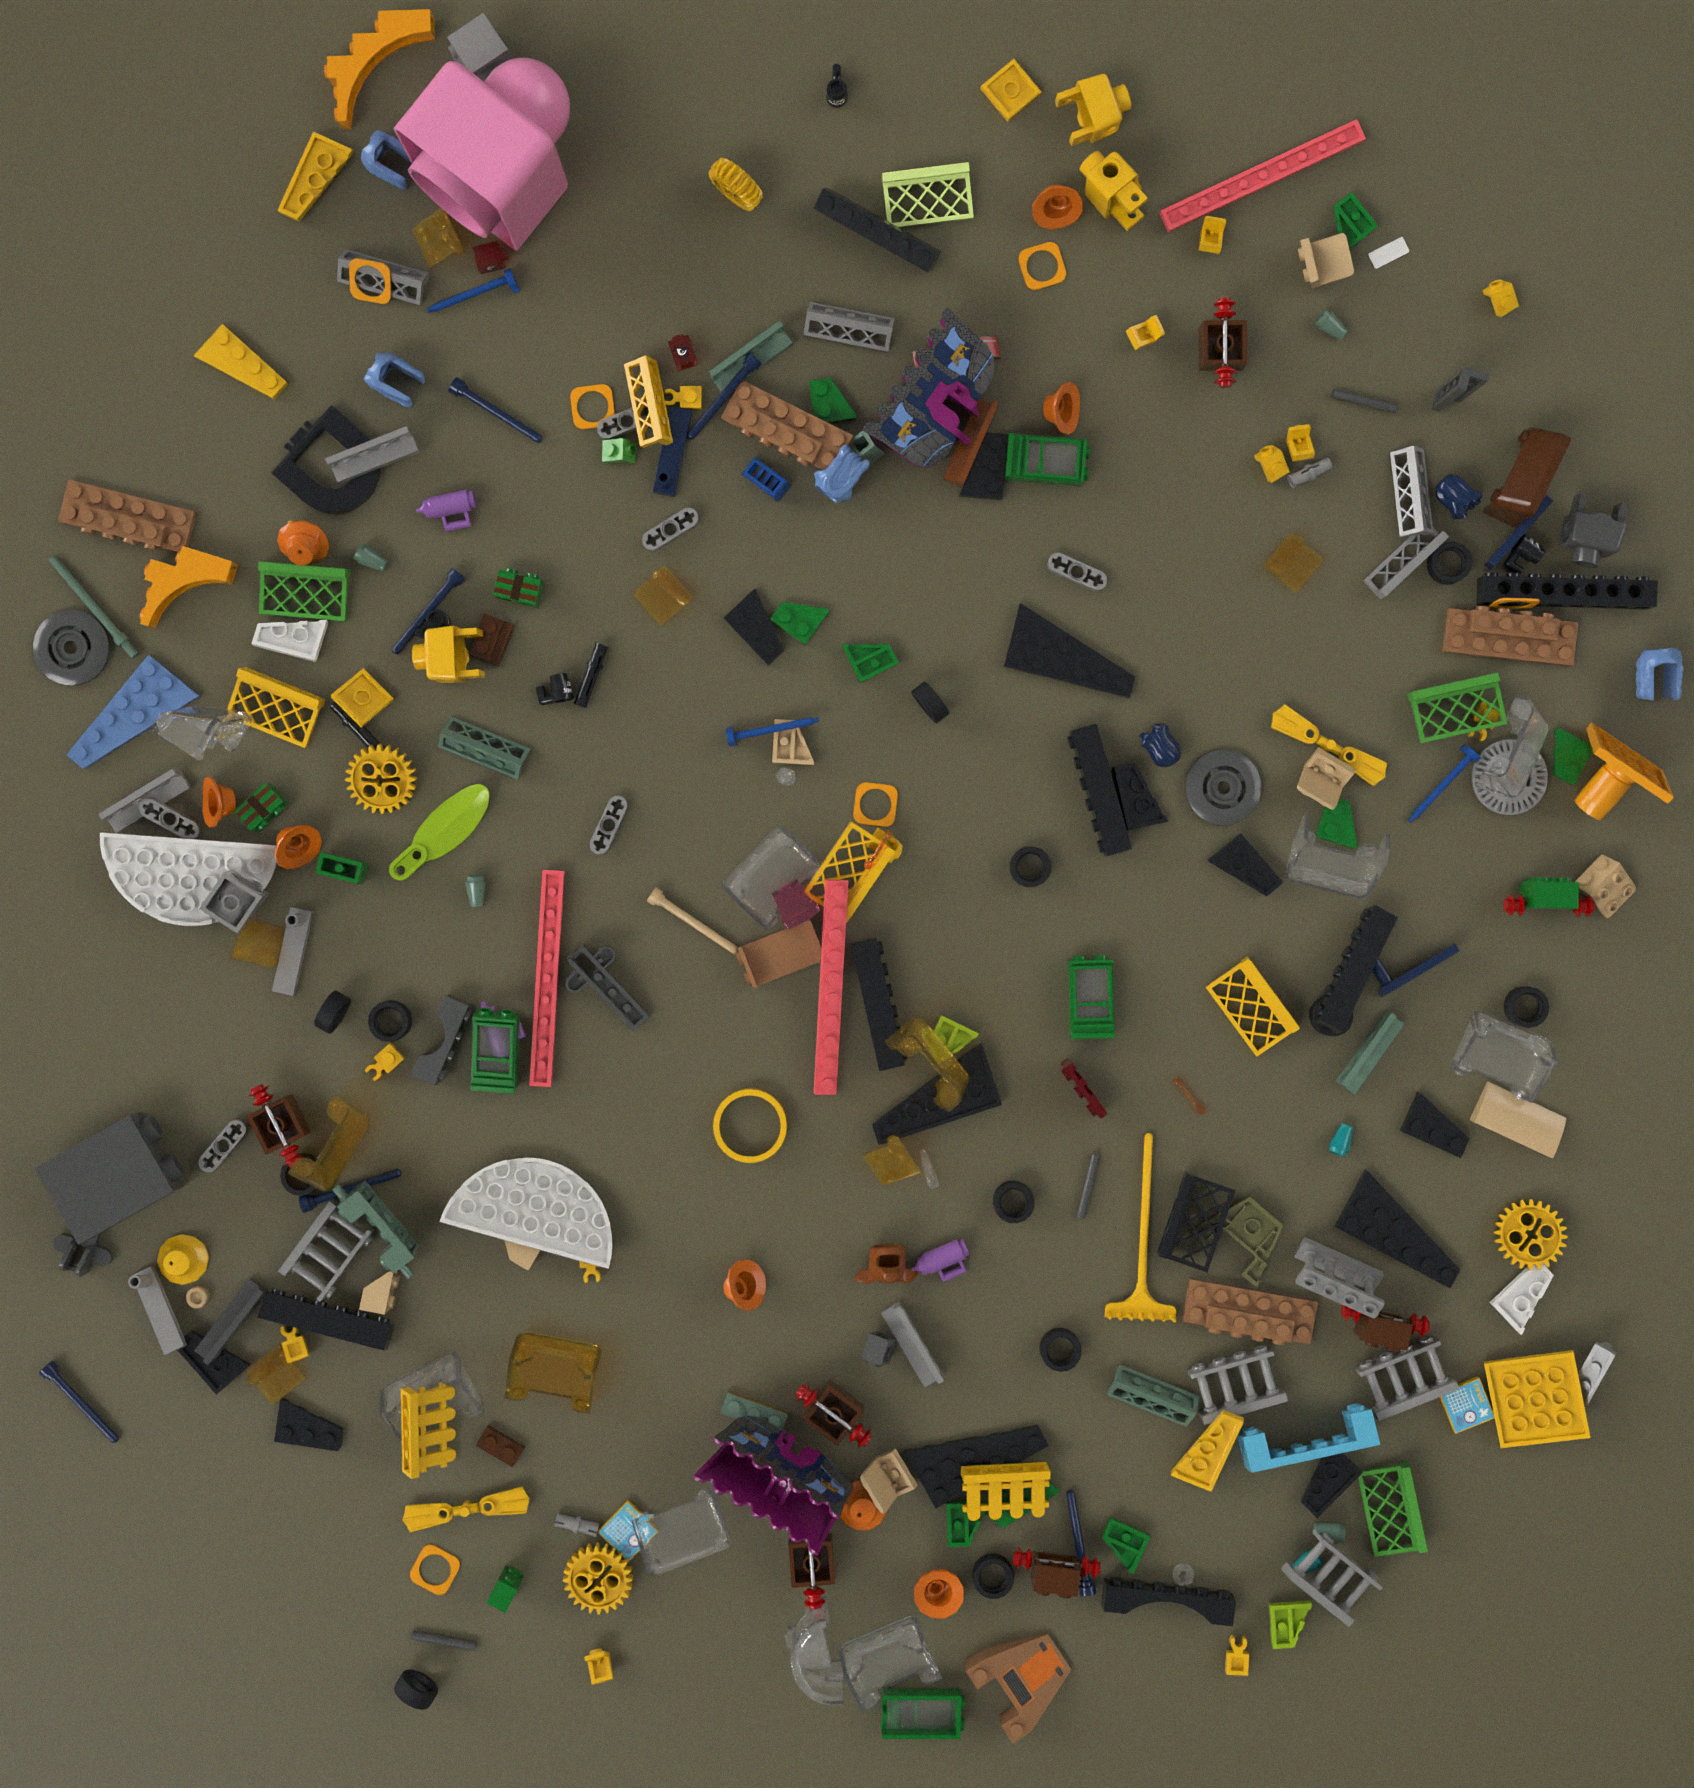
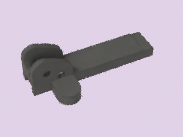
M583 943L575 953L567 957L568 962L575 969L566 978L567 990L576 993L589 983L633 1031L636 1030L650 1016L606 969L615 959L614 948L604 945L593 953ZM581 953H584L597 967L591 974L576 959Z
M63 1233L56 1236L53 1240L55 1250L64 1253L59 1269L62 1271H74L75 1275L79 1277L88 1273L91 1263L101 1267L110 1264L114 1259V1254L110 1249L98 1245L101 1233L79 1244L86 1247L78 1266H74L73 1262L79 1248L75 1238L72 1235Z

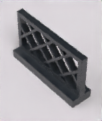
M1184 1172L1157 1255L1208 1273L1235 1190ZM1196 1182L1205 1184L1209 1193L1197 1198L1194 1192ZM1209 1186L1214 1187L1216 1189L1211 1191ZM1220 1190L1228 1192L1227 1201L1218 1205L1213 1194ZM1193 1194L1195 1199L1190 1201ZM1211 1195L1216 1206L1204 1212L1199 1200ZM1197 1202L1202 1213L1190 1218L1187 1208L1189 1205ZM1225 1206L1223 1212H1221L1220 1208ZM1218 1209L1221 1215L1220 1221L1211 1225L1206 1214ZM1185 1214H1186L1188 1220H1186V1221L1183 1222L1184 1217H1185ZM1204 1216L1209 1227L1197 1232L1192 1221ZM1190 1222L1195 1233L1183 1239L1180 1233L1181 1226ZM1211 1230L1214 1236L1213 1242L1204 1246L1199 1235ZM1179 1235L1181 1240L1176 1242ZM1197 1236L1202 1247L1190 1252L1185 1241ZM1183 1243L1188 1254L1182 1257L1172 1255L1174 1247ZM1209 1247H1211V1248H1210V1251H1209V1254H1208L1207 1251H1206V1249L1209 1248ZM1204 1250L1207 1256L1205 1265L1202 1266L1195 1263L1192 1255ZM1190 1257L1192 1262L1185 1259Z

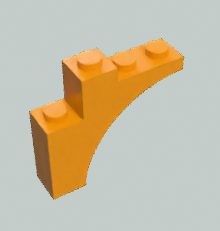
M182 546L181 550L176 554V566L150 559V563L146 565L144 570V580L151 582L152 586L146 592L147 602L140 612V624L156 629L161 615L169 604L179 595L194 587L210 583L232 585L238 564Z

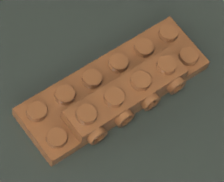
M742 381L736 388L721 417L723 421L741 429L740 433L751 439L755 436L760 439L759 443L768 448H771L773 445L779 448L778 452L786 457L792 455L797 458L796 461L806 467L810 464L820 470H825L838 455L839 449L845 444L850 447L855 438L853 435L745 381Z
M68 479L58 522L79 527L81 532L87 534L102 533V537L110 540H115L116 537L123 538L124 543L136 546L138 542L144 544V548L157 551L158 548L178 552L182 546H189L197 513Z
M1476 606V610L1471 611L1447 609L1442 652L1574 666L1578 622L1560 621V619L1554 618V614L1541 613L1540 617L1532 616L1533 612L1519 611V614H1511V609L1504 608L1498 609L1497 612L1489 611L1490 607Z
M1189 1278L1182 1321L1203 1325L1209 1328V1332L1214 1334L1228 1331L1230 1332L1229 1335L1242 1338L1243 1334L1250 1335L1252 1340L1263 1342L1264 1338L1272 1339V1343L1277 1345H1285V1342L1291 1343V1341L1311 1345L1318 1302L1306 1298Z

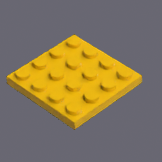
M1573 1350L1483 1361L1501 1448L1591 1438Z

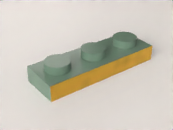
M727 1391L720 1413L736 1419L743 1416L758 1417L768 1421L780 1430H783L788 1417V1412L731 1391Z

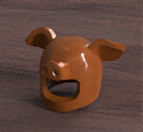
M874 1244L870 1246L869 1268L858 1271L855 1275V1281L865 1284H871L874 1281L881 1283H895L898 1281L909 1283L917 1277L918 1272L912 1271V1268H905L906 1250L904 1245Z

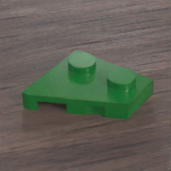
M1352 192L1333 207L1337 233H1344L1346 235L1349 250L1378 227Z
M831 378L809 381L815 417L829 424L856 420V414Z
M782 602L770 620L806 645L828 615L829 610Z
M890 644L842 645L860 684L899 664Z
M1555 728L1553 776L1570 785H1575L1593 751L1592 746L1560 728Z
M1339 799L1337 806L1333 810L1324 806L1315 837L1352 849L1357 848L1349 801Z
M980 1500V1504L988 1503V1500ZM966 1501L947 1502V1546L969 1547L985 1511H980V1518L978 1520L971 1521L967 1516V1512L962 1510V1505L967 1504Z
M1110 1516L1101 1535L1102 1539L1114 1551L1128 1571L1134 1574L1151 1536Z

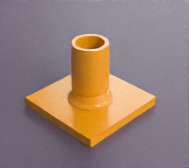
M1593 722L1587 726L1586 731L1593 753L1604 760L1606 764L1602 765L1574 800L1585 813L1597 820L1603 819L1635 782L1667 804L1674 798L1664 771Z

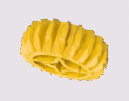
M720 158L711 166L708 172L709 178L721 194L746 211H751L758 206L763 198L762 190L745 170L727 158Z

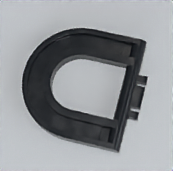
M331 405L313 426L309 421L303 424L308 428V431H305L302 427L299 428L290 439L294 446L292 447L288 442L284 445L285 449L290 452L271 473L310 507L324 513L341 514L357 509L371 497L379 481L380 468L351 479L349 483L341 488L327 489L320 486L295 464L324 430L331 434L346 449L370 441L363 432Z

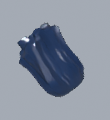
M1453 474L1447 475L1435 488V496L1450 511L1452 519H1464L1467 517L1468 514L1466 512L1468 508L1473 510L1475 504L1478 506L1483 495L1480 492L1474 491L1463 478Z
M1155 723L1152 725L1153 730L1150 734L1143 732L1139 735L1142 739L1141 746L1147 749L1157 766L1163 768L1170 767L1180 759V745L1173 738L1165 723Z

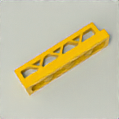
M645 355L624 364L640 447L645 448L658 442L664 445L673 443L657 361ZM640 365L641 372L636 379L633 377L632 368ZM640 385L644 386L645 389L642 399L637 397ZM644 405L649 409L646 420L641 418V411ZM648 426L653 429L654 437L646 440L645 432Z

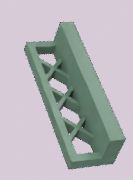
M780 320L709 371L711 380L720 392L725 389L744 366V358L749 352L762 363L759 367L761 369L793 345V342L785 333ZM755 369L753 372L750 371L749 374L744 378V380L750 377L758 370Z
M452 716L440 732L438 747L517 780L521 776L523 764L531 750L528 747ZM454 725L461 728L462 731L454 732L449 729ZM476 734L481 736L482 739L476 741L471 739L470 735ZM498 743L501 744L502 748L496 749L491 747L490 744ZM518 751L523 754L521 758L511 755L510 752Z
M1384 1011L1337 1078L1336 1082L1351 1093L1356 1094L1403 1027L1404 1023L1397 1019L1396 1015L1392 1012Z
M1120 1364L1116 1368L1114 1382L1107 1391V1396L1185 1427L1189 1425L1197 1414L1198 1395ZM1116 1388L1122 1389L1126 1392L1121 1393L1119 1391H1116ZM1137 1397H1142L1146 1400L1141 1401ZM1157 1405H1162L1166 1408L1161 1409L1157 1407ZM1177 1413H1182L1187 1416L1186 1418L1177 1415Z

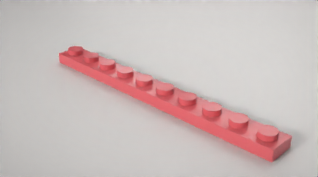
M1356 119L1162 209L1159 212L1160 217L1169 233L1364 142L1366 137Z
M542 870L529 1086L552 1087L565 871Z
M825 879L813 1091L815 1095H836L848 880Z

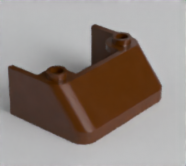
M1533 427L1527 430L1524 429L1518 437V441L1521 442L1520 448L1522 449L1504 486L1493 491L1490 497L1492 503L1485 507L1482 512L1512 527L1531 518L1538 510L1570 444L1571 437L1562 433Z

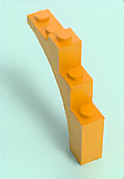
M430 9L378 11V19H375L376 33H352L353 42L349 43L351 55L327 56L324 74L326 79L328 78L332 86H334V98L337 100L334 116L342 129H352L353 110L357 95L366 78L380 62L403 47L418 42L435 40V21Z

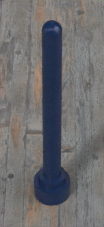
M750 352L744 358V366L687 433L689 439L692 440L699 434L749 372H753L755 369L758 370L762 365Z
M458 377L452 381L448 390L449 393L456 397L464 396L537 443L542 441L540 434L467 389L468 386L465 385V381Z
M450 569L447 573L446 583L392 648L394 654H399L415 635V630L425 623L427 614L438 607L453 587H457L458 584L461 585L466 579L455 569Z
M394 1169L364 1180L371 1187L398 1178L402 1172L400 1169ZM364 1180L343 1186L342 1188L346 1193H349ZM333 1190L316 1196L308 1194L299 1196V1204L303 1213H306L317 1207V1204L337 1198L338 1196Z
M53 1360L47 1364L39 1374L44 1379L52 1380L112 1443H116L119 1440L118 1435L61 1377L57 1364Z
M1068 1490L1066 1496L1077 1559L1081 1562L1086 1554L1076 1497L1073 1490ZM1080 1572L1079 1595L1091 1596L1096 1594L1095 1583L1092 1582L1089 1574L1083 1578Z

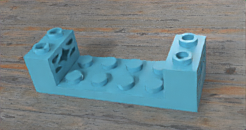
M1359 1403L1347 1405V1409L1341 1411L1348 1436L1338 1434L1332 1436L1333 1440L1324 1441V1438L1311 1441L1310 1445L1296 1443L1290 1445V1449L1282 1450V1448L1269 1450L1264 1432L1254 1428V1426L1241 1428L1242 1432L1238 1433L1237 1438L1244 1467L1253 1473L1381 1445L1372 1409L1364 1407V1405Z

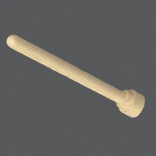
M657 887L647 899V902L651 905H657L658 907L661 905L733 954L738 952L736 945L667 900L665 895L662 894L663 891Z

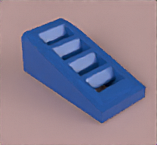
M756 457L753 458L742 473L744 477L777 502L781 500L791 486L785 478ZM760 466L761 468L754 477L751 476L757 467ZM765 472H767V474H766V476L763 478V480H762L761 482H759V480H760V478L763 476V474H764ZM772 477H774L775 479L772 481L769 487H766V485L769 483Z

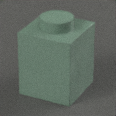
M864 431L855 436L850 446L855 453H858V457H862L860 461L867 459L870 465L885 454L877 439Z

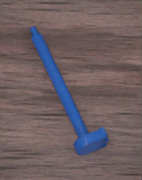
M511 268L504 270L505 276L432 305L433 307L427 308L428 313L432 311L437 312L507 283L513 293L520 290Z
M810 717L734 733V727H728L726 729L727 741L729 746H737L736 740L813 725V723L819 722V717L813 719Z
M1465 745L1459 749L1465 754V757L1411 814L1412 816L1408 819L1410 823L1415 818L1417 819L1471 761L1477 763L1481 759L1473 749Z

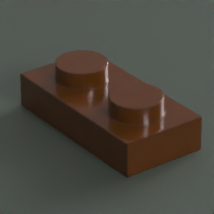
M490 1425L486 1427L476 1444L477 1447L511 1467L515 1465L525 1446Z

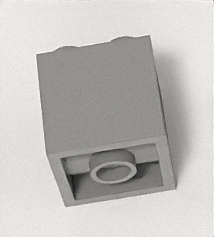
M484 13L447 37L450 43L448 49L452 54L453 60L461 63L483 81L497 66L512 59L507 47Z
M229 870L222 874L199 909L229 929L239 933L247 928L269 893L234 870Z

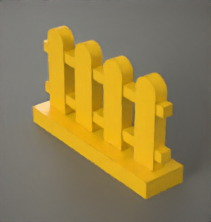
M445 1382L439 1383V1387L425 1390V1387H418V1392L409 1386L401 1388L402 1472L411 1479L418 1478L419 1471L421 1473L427 1472L428 1467L440 1465L442 1468L447 1467V1463L452 1462L456 1458V1451L447 1447V1442L452 1441L456 1436V1431L451 1427H447V1421L455 1417L456 1411L451 1406H446V1400H450L455 1396V1389L450 1385H446ZM439 1402V1408L426 1411V1405ZM439 1423V1429L426 1432V1426ZM440 1444L439 1450L426 1452V1447Z
M1047 1462L961 1466V1476L964 1483L962 1484V1490L966 1491L967 1503L962 1505V1510L967 1512V1516L971 1521H976L980 1518V1511H988L990 1518L997 1520L1002 1516V1510H1010L1011 1516L1018 1519L1022 1517L1023 1509H1031L1033 1516L1039 1518L1044 1515L1045 1508H1049V1501L1045 1500V1487H1049L1050 1469ZM1023 1488H1031V1501H1023ZM1002 1489H1009V1502H1002ZM980 1490H988V1503L980 1504Z

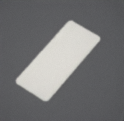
M1400 237L1374 250L1368 256L1374 268L1377 269L1409 253V249L1403 237Z

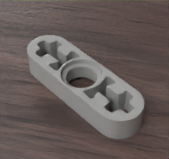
M633 408L601 420L597 426L599 436L603 440H609L636 430ZM646 415L641 416L642 419L646 420ZM624 416H631L634 421L630 427H624L621 424ZM615 420H617L618 426L621 429L617 431V427L610 430L611 434L609 435L606 432H601L604 430V425H608V427L615 426Z
M684 508L650 529L642 537L644 547L648 551L655 552L695 528L699 523L698 513L693 508ZM685 514H694L693 522H684L682 524L684 529L681 530L678 522L675 520L679 518L680 522L686 519ZM668 524H674L677 527L676 533L672 536L667 535L664 531ZM661 530V533L666 540L662 541V538L660 537L656 540L655 546H653L652 544L647 545V543L649 542L648 537H658L659 533L657 531Z
M1054 553L1048 559L1047 567L1052 573L1089 590L1097 592L1102 590L1107 584V577L1102 571L1062 553ZM1057 558H1060V563L1065 566L1070 562L1071 565L1067 569V574L1063 573L1065 568L1059 566L1057 569L1054 568L1052 560L1056 561ZM1075 566L1081 567L1083 570L1082 577H1073L1071 569ZM1087 570L1091 572L1089 577L1095 578L1099 576L1102 584L1094 586V581L1091 579L1083 582L1087 575Z
M613 796L603 812L590 841V849L595 854L602 855L607 853L628 810V802L622 796ZM620 799L624 808L617 810L616 815H620L618 820L614 816L607 814L609 811L611 813L614 812L615 807L612 804ZM607 819H612L615 822V828L608 832L603 828V823ZM599 831L606 835H611L610 839L605 837L603 841L606 847L604 849L601 848L599 851L596 850L595 841H600L602 835H598Z
M147 798L139 805V812L143 817L182 838L194 839L201 832V826L198 821L155 798ZM150 803H153V808L157 811H160L161 808L164 809V811L161 812V814L159 815V819L156 818V816L159 813L155 811L148 813V808L145 806V804L149 805ZM166 813L175 815L176 822L170 825L165 822L164 816ZM181 818L184 820L181 824L185 826L192 824L195 833L187 834V829L183 826H180L179 829L176 828L180 824Z
M235 1119L228 1123L200 1157L199 1167L202 1171L213 1172L217 1170L249 1131L248 1123L245 1120ZM234 1125H241L240 1130L242 1133H236L233 1137L228 1136L235 1131ZM222 1139L229 1143V1149L226 1152L221 1151L218 1146L219 1141ZM215 1153L219 1155L212 1161L214 1166L211 1165L208 1167L206 1165L208 1163L206 1158L209 1159L213 1157Z

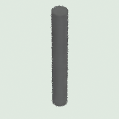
M1334 389L1332 392L1333 398L1393 413L1397 409V404L1338 389Z
M1091 1154L1076 1217L1085 1219L1100 1158L1096 1154Z
M413 1631L411 1635V1640L475 1651L477 1645L476 1641Z

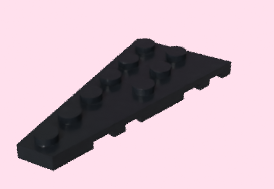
M1019 604L1004 667L1130 698L1135 679L1134 675L1023 604Z
M982 1043L872 1123L878 1145L1001 1106L1002 1103Z
M1364 1170L1335 1227L1442 1285L1451 1288L1460 1272L1458 1266L1367 1170Z
M1033 1425L1012 1429V1431L996 1432L981 1437H969L933 1446L927 1445L923 1446V1448L905 1449L904 1453L934 1507L938 1508L966 1492L962 1490V1484L964 1483L961 1476V1466L1015 1464L1049 1445L1039 1426Z

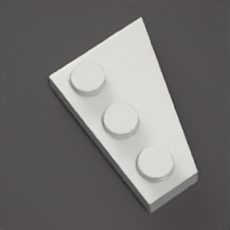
M319 620L317 622L299 621L298 623H258L251 644L255 647L317 662L329 622L328 620Z
M1541 1263V1270H1537L1535 1264H1533L1532 1270H1528L1526 1267L1489 1303L1522 1335L1528 1319L1535 1312L1534 1308L1538 1300L1543 1297L1554 1275L1543 1263Z

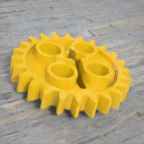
M381 743L377 745L376 750L373 745L368 746V751L362 748L360 750L361 755L358 753L354 755L356 761L351 760L348 763L353 768H348L345 771L351 775L345 779V781L351 782V785L346 789L354 791L350 797L359 798L356 802L357 805L362 802L365 803L364 810L369 806L372 807V813H375L378 808L381 814L385 813L386 808L392 813L394 806L400 810L402 808L401 803L406 805L409 802L406 797H413L414 794L410 790H414L417 787L411 783L417 780L416 776H411V773L416 768H409L408 766L412 760H404L406 753L401 756L398 755L399 748L391 751L390 744L385 749H383ZM366 763L373 765L374 773L366 771ZM388 763L395 765L396 773L388 771ZM379 775H381L383 779L400 777V781L387 779L383 783H381L380 779L375 778H377ZM362 777L371 778L375 780L363 781ZM372 785L375 788L376 793H368L366 790V786ZM388 785H394L397 788V794H391L388 791Z
M1529 1199L1528 1205L1523 1200H1520L1519 1207L1515 1203H1511L1513 1210L1504 1208L1506 1215H1498L1502 1222L1494 1223L1500 1227L1498 1231H1493L1494 1234L1499 1235V1238L1494 1240V1242L1501 1243L1502 1245L1497 1250H1505L1506 1253L1503 1258L1511 1257V1265L1518 1261L1520 1269L1525 1264H1527L1528 1270H1532L1533 1264H1535L1537 1270H1541V1263L1546 1267H1550L1548 1260L1557 1262L1554 1255H1563L1559 1247L1567 1246L1561 1242L1562 1239L1568 1238V1236L1561 1233V1231L1567 1229V1227H1560L1559 1225L1563 1218L1556 1219L1555 1216L1558 1211L1550 1213V1205L1542 1208V1201H1538L1536 1206H1534L1532 1199ZM1525 1213L1529 1214L1532 1218V1222L1528 1226L1521 1222V1217ZM1541 1218L1540 1224L1533 1231L1535 1238L1528 1239L1523 1251H1519L1520 1246L1528 1237L1525 1232L1531 1231L1537 1219ZM1545 1225L1551 1229V1235L1548 1238H1544L1540 1233L1541 1228ZM1514 1231L1520 1235V1241L1517 1244H1513L1509 1239L1510 1234ZM1531 1244H1536L1539 1247L1540 1252L1537 1256H1532L1529 1253Z
M599 1542L596 1543L595 1548L589 1543L586 1550L580 1547L578 1553L574 1552L571 1557L572 1559L568 1560L566 1564L568 1567H565L563 1572L566 1574L563 1582L567 1583L564 1590H571L568 1598L575 1597L574 1605L580 1602L582 1604L581 1610L587 1606L589 1607L590 1614L593 1609H596L598 1615H600L603 1608L606 1613H609L610 1607L617 1610L618 1603L623 1605L625 1598L629 1597V1590L633 1587L631 1581L634 1578V1575L629 1574L632 1571V1566H626L629 1559L622 1560L623 1552L616 1554L615 1546L610 1551L608 1550L607 1543L604 1545V1548H600ZM593 1561L601 1562L602 1566H596ZM611 1565L612 1567L604 1573L603 1578H599L593 1587L586 1592L585 1590L592 1585L594 1579H597L605 1568ZM579 1576H585L588 1581L580 1580ZM609 1576L617 1577L618 1581H612ZM595 1591H601L603 1596H598Z

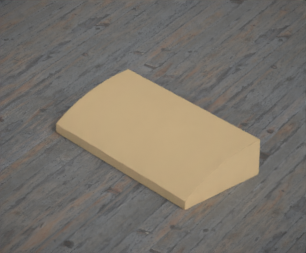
M1488 1081L1469 1119L1482 1127L1552 1159L1559 1146L1566 1123V1117Z

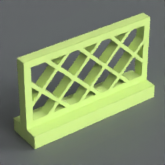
M969 162L882 173L887 221L892 223L891 213L896 207L906 215L901 222L892 223L899 228L974 218ZM965 179L966 188L960 195L951 185L955 180ZM934 182H940L946 187L940 197L930 190ZM912 185H919L925 190L918 200L908 192ZM897 187L903 192L897 202L889 197L888 188ZM948 189L958 197L952 207L941 199ZM927 192L937 200L930 210L920 202ZM965 192L967 195V200L963 197ZM905 195L915 202L909 212L898 205ZM960 199L968 205V214L960 215L953 209ZM890 202L894 205L891 210H890ZM938 202L949 210L944 217H938L932 212ZM917 205L927 212L921 220H917L910 215ZM909 217V218H910L911 220H913V221H905V220Z

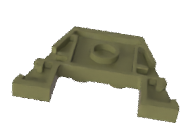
M1247 1196L1230 1206L1223 1230L1254 1255V1258L1243 1269L1241 1275L1257 1287L1283 1224L1253 1198ZM1218 1213L1209 1218L1210 1224L1218 1223L1221 1215ZM1204 1221L1197 1225L1195 1229L1199 1232L1209 1226ZM1211 1230L1199 1235L1206 1245L1214 1237Z

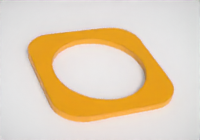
M1046 242L1020 252L1018 261L1025 284L1029 289L1039 290L1061 283L1065 279L1066 269L1057 244ZM1037 251L1050 252L1057 260V273L1048 281H1037L1027 271V261Z
M354 258L349 264L350 292L352 296L358 300L388 303L391 299V272L389 267L383 262ZM371 266L382 274L385 280V289L382 294L369 296L359 289L356 284L355 275L360 267Z
M600 384L577 387L572 390L570 395L572 416L577 428H597L600 422L585 421L578 413V401L587 392H599L607 399L608 412L603 419L615 415L612 390L609 386Z
M1501 598L1491 603L1489 607L1495 610L1500 608L1527 610L1539 604L1540 600ZM1506 602L1530 603L1528 605L1514 607L1499 605L1501 603Z
M868 782L859 784L856 789L853 812L855 821L859 824L882 827L892 825L895 820L898 798L896 788L891 785ZM871 789H880L888 794L891 800V809L886 817L880 820H871L863 815L860 809V800L865 792Z
M426 1545L410 1571V1578L414 1583L436 1595H443L448 1591L460 1568V1561L454 1555L435 1545ZM429 1555H441L449 1562L450 1576L442 1584L431 1585L425 1582L420 1575V1564Z

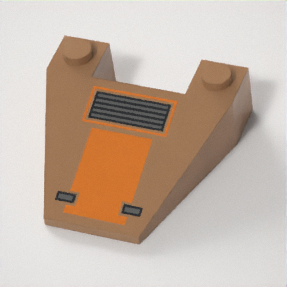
M1048 1632L982 1649L964 1661L965 1671L977 1689L996 1678L1014 1706L999 1715L1001 1726L1013 1744L1032 1732L1071 1672V1667Z

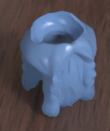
M376 130L370 137L368 146L362 149L361 161L371 174L376 175L387 183L395 185L401 190H406L408 187L406 178L380 164V159L389 150L409 163L411 161L398 139L394 136H389L384 131Z
M377 353L373 366L368 368L364 376V381L371 389L378 391L384 397L398 402L402 406L412 407L413 403L410 397L384 383L387 374L395 368L424 385V374L421 370L415 369L409 362L397 357L393 353Z
M845 444L839 449L838 455L825 470H818L814 473L815 488L835 503L848 501L852 497V488L859 481L861 475L868 470L870 462L867 459L860 461L862 457H858V453L851 451V448Z
M1676 648L1643 649L1642 654L1636 661V696L1638 699L1654 700V668L1663 664V698L1680 699L1684 670L1680 650Z

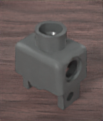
M1581 492L1574 496L1570 514L1564 517L1560 546L1574 551L1572 564L1585 568H1598L1600 558L1611 556L1621 548L1628 524L1624 523L1628 504L1621 502L1615 505L1611 517L1609 514L1601 512L1586 514L1583 512L1588 494Z

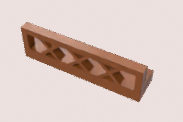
M981 399L977 400L976 408L980 416L976 418L970 415L963 431L971 441L967 446L959 441L943 480L963 488L999 403L994 400L992 404Z

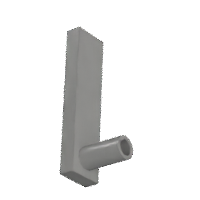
M290 907L289 914L285 918L287 925L272 988L273 992L295 996L314 911Z
M155 1266L132 1275L128 1280V1285L133 1289L137 1288L164 1355H169L187 1346Z
M1596 1341L1578 1373L1585 1409L1617 1352L1612 1350V1346L1608 1342L1599 1343Z

